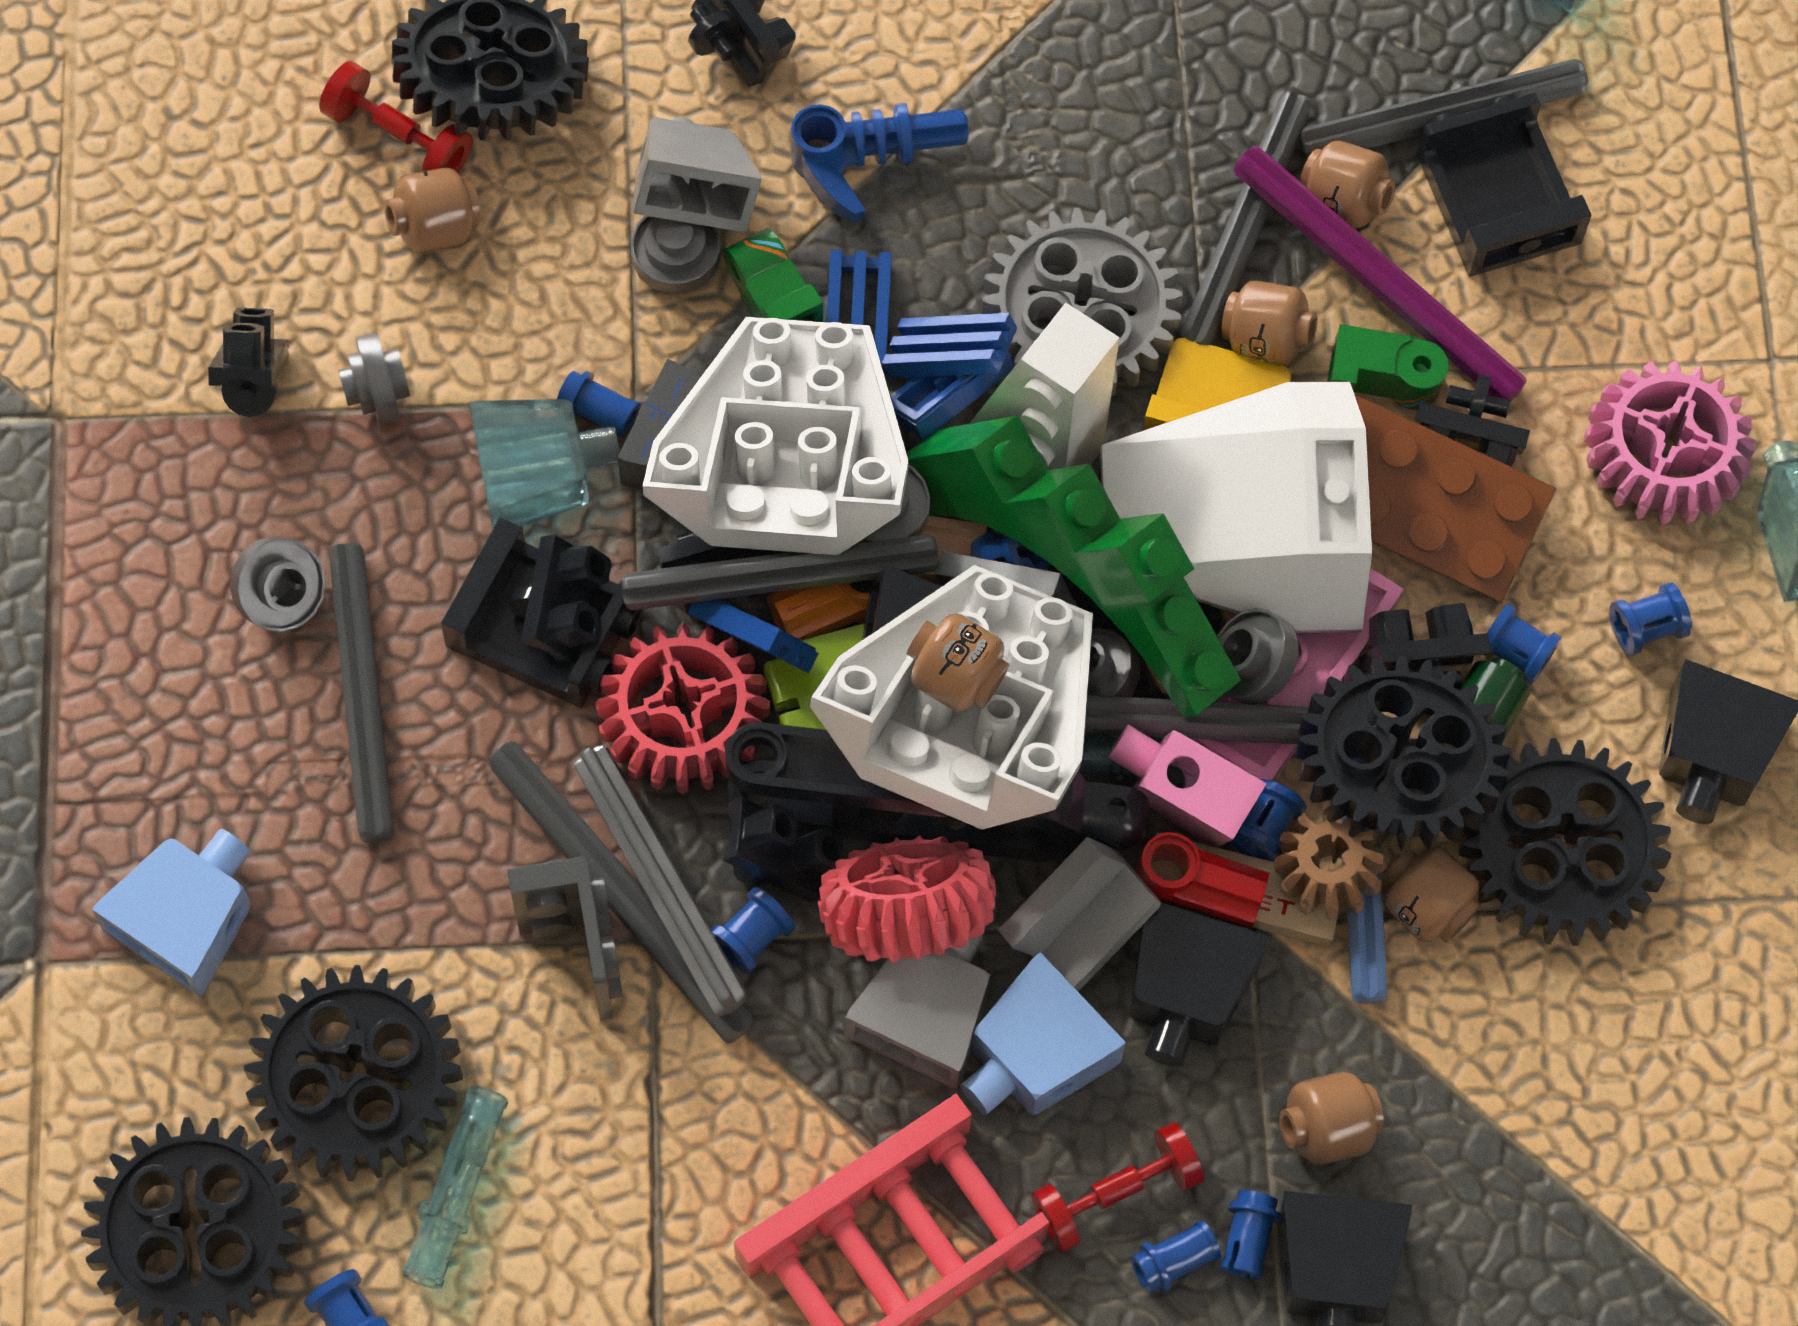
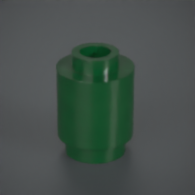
M1493 658L1490 662H1475L1458 690L1461 691L1472 685L1479 687L1474 705L1479 706L1492 703L1495 705L1496 709L1491 724L1505 725L1507 728L1505 737L1530 696L1529 687L1523 681L1525 677L1522 671L1512 663L1499 658Z

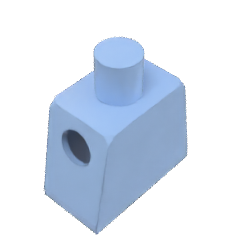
M219 829L200 855H197L177 840L168 839L103 896L92 908V911L104 932L201 997L207 990L249 912L251 904L246 891L232 876L247 859L251 851L237 837L223 829Z
M1040 952L1029 962L974 1030L971 1049L984 1065L965 1080L960 1087L971 1104L984 1115L991 1112L1010 1094L1029 1113L1036 1115L1115 1068L1122 1062L1126 1042Z

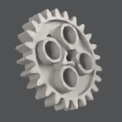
M1074 208L1071 223L1066 224L1062 223L1054 211L1049 212L1048 229L1042 230L1036 223L1029 220L1026 222L1025 228L1026 241L1010 234L1006 239V253L1008 255L994 253L992 256L991 270L994 273L985 274L983 292L988 295L982 298V314L1010 313L1017 326V330L1008 351L1011 356L1016 354L1014 359V365H1016L1044 331V329L1036 327L1032 322L1040 318L1052 320L1065 303L1074 307L1119 337L1111 396H1114L1118 377L1121 376L1127 383L1135 387L1139 382V366L1151 372L1157 370L1159 362L1157 352L1169 354L1173 343V336L1170 333H1175L1179 330L1181 314L1176 312V310L1181 308L1183 294L1180 290L1172 289L1177 283V268H1163L1166 262L1167 250L1159 248L1147 252L1150 232L1146 230L1131 238L1127 235L1129 219L1126 217L1119 221L1114 228L1106 226L1105 210H1100L1097 213L1093 223H1085L1080 208ZM1052 265H1061L1068 268L1071 272L1065 275H1054L1045 270V268ZM1119 277L1127 280L1131 285L1124 288H1115L1110 286L1105 280ZM1032 290H1035V291H1036V293L1033 294V295H1030V294L1028 293L1029 291H1032ZM1083 300L1086 301L1087 304L1086 306H1079L1077 305V301ZM1134 311L1135 315L1129 316L1128 313Z

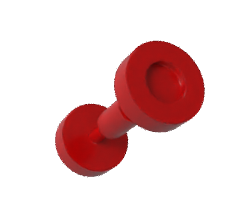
M347 61L332 74L320 97L319 110L322 114L337 123H341L347 120L359 107L372 115V123L407 145L414 141L428 150L422 165V171L444 167L454 169L459 173L463 168L473 145V136L469 132L465 131L460 136L454 134L455 124L446 127L433 140L420 131V124L385 102L378 106L365 97L371 76L370 72L353 61Z
M1172 1122L1156 1130L1154 1133L1162 1158L1138 1170L1131 1165L1091 1185L1092 1193L1068 1205L1064 1203L1058 1191L1050 1183L1031 1192V1199L1036 1214L1042 1212L1050 1222L1047 1236L1058 1252L1063 1253L1080 1244L1079 1234L1072 1217L1096 1205H1099L1103 1210L1143 1190L1144 1181L1166 1170H1169L1174 1181L1183 1191L1204 1182L1203 1170L1195 1150L1177 1123Z

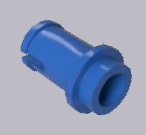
M572 371L565 379L556 401L558 405L565 408V415L572 418L578 414L624 438L638 416L641 403L630 400L593 381L594 375L589 371H585L583 374Z
M1240 1190L1237 1201H1230L1228 1210L1234 1216L1224 1260L1220 1265L1221 1271L1246 1279L1249 1278V1274H1251L1250 1278L1254 1280L1262 1279L1264 1272L1262 1269L1273 1223H1279L1281 1220V1213L1276 1211L1277 1198L1257 1191Z
M1200 1220L1194 1223L1193 1226L1154 1246L1149 1242L1139 1245V1253L1131 1256L1130 1260L1134 1273L1146 1292L1151 1293L1158 1289L1165 1293L1171 1290V1282L1213 1260L1215 1262L1221 1259V1251L1210 1227L1205 1221Z

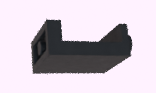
M1535 93L1519 98L1514 95L1502 96L1490 102L1485 108L1464 114L1455 111L1447 112L1437 116L1423 128L1416 155L1468 277L1580 245L1583 242L1592 215L1583 195L1570 198L1537 123L1541 104Z
M500 517L441 622L445 645L453 651L582 708L592 690L598 693L601 692L600 681L603 675H611L612 673L611 661L613 657H611L615 646L620 637L629 639L633 635L641 619L643 609L632 611L626 609L623 601L621 581L617 584L609 580L602 587L591 589L588 604L598 610L601 619L600 631L597 641L580 646L576 664L562 667L555 662L554 657L550 653L525 644L521 641L525 619L510 610L509 602L513 590L520 587H531L538 548L525 543L523 527Z

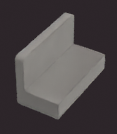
M1086 837L998 931L1013 949L1034 957L1041 952L1065 979L1079 991L1159 909L1161 902L1117 850Z

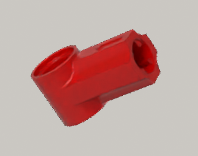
M1173 832L1158 834L1149 840L1135 869V872L1158 897L1160 902L1172 906L1178 905L1250 930L1255 923L1270 875L1269 872L1197 849L1189 838L1180 833ZM1161 859L1169 860L1180 868L1183 877L1174 881L1164 880L1153 871L1151 863Z

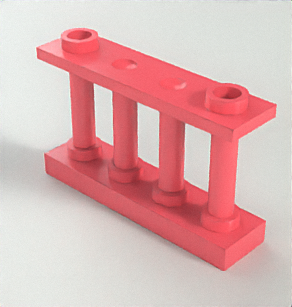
M956 1093L734 1241L735 1259L749 1279H752L764 1270L768 1276L776 1274L811 1326H845L798 1259L802 1253L799 1246L817 1234L821 1233L825 1239L832 1237L887 1315V1317L873 1326H919L1006 1266L1014 1273L1033 1262L1045 1250L1041 1243L1047 1238L1050 1222L1042 1212L1021 1226L1015 1220L964 1148L967 1144L964 1136L970 1133L972 1114ZM930 1159L935 1165L942 1163L997 1239L996 1243L966 1263L909 1185L913 1179L910 1172ZM874 1196L879 1201L888 1200L943 1278L910 1301L854 1222L857 1217L854 1210Z

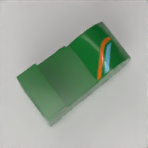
M765 228L723 249L727 268L742 294L741 299L752 317L823 322L822 299L811 283L808 285L805 283L791 262L780 239L770 228Z
M1340 324L1332 346L1327 382H1350L1354 393L1392 398L1401 407L1417 410L1420 402L1432 405L1437 400L1449 370L1448 358L1438 345L1427 340Z

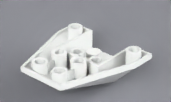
M746 317L653 441L643 482V495L710 546L839 555L901 514L909 469L908 457L870 326L837 322L826 323Z
M1287 382L1101 445V485L1120 519L1164 513L1194 567V570L1188 573L1184 579L1197 602L1235 614L1253 608L1269 610L1283 617L1291 624L1295 633H1350L1363 630L1372 559L1366 427L1350 382Z
M973 565L840 655L811 697L810 708L861 779L979 829H986L1056 810L1082 762L1093 613L1010 580L1000 574ZM958 613L998 636L1004 642L1005 652L1002 659L1010 663V667L998 689L983 709L974 704L967 711H953L913 685L911 673L916 660L906 653L914 637L927 620L938 626L946 616Z

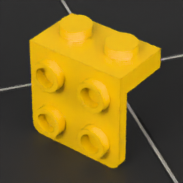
M1178 338L1172 343L1157 393L1151 396L1145 415L1143 431L1290 382L1291 373L1283 365H1275L1242 356L1234 351L1213 345L1197 344L1195 340L1192 342L1186 338Z

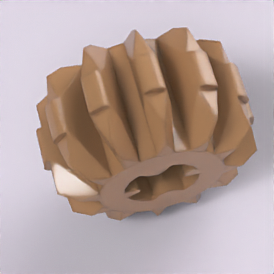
M1330 806L1323 810V823L1316 824L1311 817L1302 813L1298 817L1300 834L1294 832L1282 833L1280 847L1286 853L1275 857L1274 863L1275 872L1286 877L1281 883V892L1284 897L1293 898L1302 895L1300 910L1305 915L1312 913L1319 903L1324 904L1327 919L1333 922L1338 918V904L1345 903L1351 911L1359 914L1364 909L1361 893L1377 896L1380 893L1381 880L1376 874L1386 870L1387 858L1385 854L1375 851L1377 847H1374L1373 843L1374 830L1362 831L1354 838L1348 836L1352 819L1346 817L1342 824L1336 821L1329 822L1327 815ZM1332 856V863L1335 864L1337 859L1340 858L1342 859V868L1336 871H1329V864H1325L1322 870L1319 867V860Z

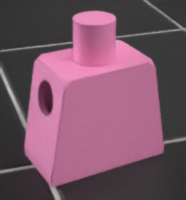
M1128 724L1108 755L1109 759L1138 776L1132 788L1140 790L1149 798V807L1212 847H1219L1234 839L1266 786V783L1174 730L1164 736L1158 743ZM1169 765L1177 767L1184 776L1183 789L1175 787L1168 780L1167 769Z

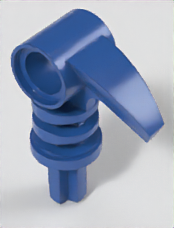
M899 103L893 107V117L884 118L880 109L872 110V119L862 120L860 112L856 111L851 112V122H845L843 116L836 109L827 105H811L799 111L792 121V164L796 172L806 180L811 191L826 207L839 216L856 223L866 216V210L842 174L847 167L854 165L857 167L865 166V156L872 155L875 156L878 164H885L886 154L895 153L902 165L912 164L913 151L964 145L968 142L969 138L968 120L964 111L960 109L909 115L907 104ZM821 139L831 144L826 147L816 148L809 146L807 143L812 140Z

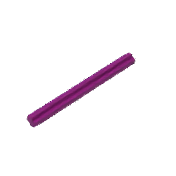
M1252 146L1239 158L1234 168L1236 176L1423 338L1438 345L1444 351L1447 358L1475 383L1479 374L1490 376L1489 395L1511 401L1517 397L1527 382L1522 373L1258 146Z

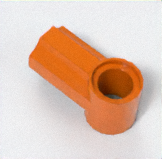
M853 582L780 591L767 596V602L775 626L800 640H805L830 633L853 622L865 623L869 593L856 591L850 586Z

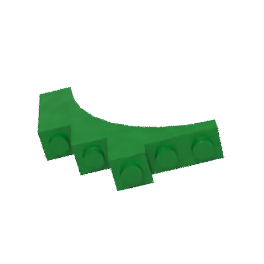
M1018 415L939 429L906 453L908 465L914 467L926 481L930 494L929 515H952L984 524L1020 542L1055 566L1086 593L1125 634L1156 674L1182 717L1197 716L1241 681L1184 579L1188 573L1194 570V567L1164 513L1120 519L1090 463L1048 470Z

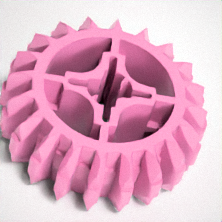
M1677 359L1668 365L1665 373H1661L1651 360L1647 365H1644L1640 376L1628 369L1625 373L1621 374L1618 385L1610 383L1603 389L1600 397L1601 402L1594 404L1589 414L1588 420L1591 426L1587 427L1584 442L1585 446L1591 448L1586 459L1588 468L1602 470L1596 481L1598 490L1612 487L1617 488L1613 499L1615 508L1626 504L1630 500L1637 504L1635 509L1637 520L1644 518L1650 509L1658 511V518L1662 526L1670 523L1674 512H1678L1688 525L1696 520L1699 509L1711 517L1718 512L1722 500L1730 502V500L1736 497L1740 489L1739 483L1746 481L1752 466L1748 459L1752 458L1756 444L1755 439L1748 437L1753 427L1752 417L1737 415L1742 407L1741 395L1728 398L1722 396L1726 386L1724 378L1716 380L1709 385L1702 381L1704 377L1702 365L1695 368L1689 376L1681 374V368ZM1666 408L1668 410L1662 412L1650 411L1648 409ZM1694 419L1697 422H1699L1708 433L1701 430L1695 423ZM1674 427L1677 429L1673 441L1675 446L1671 447L1667 458H1663L1662 452L1666 445L1663 441L1668 439L1671 429ZM1630 451L1640 456L1645 463V467L1633 457ZM1676 473H1684L1692 477L1673 478L1669 476Z

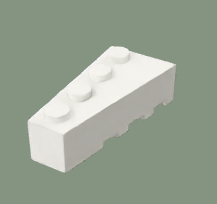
M1065 303L969 424L1018 415L1048 470L1089 463L1091 465L1099 455L1101 445L1105 443L1119 337Z

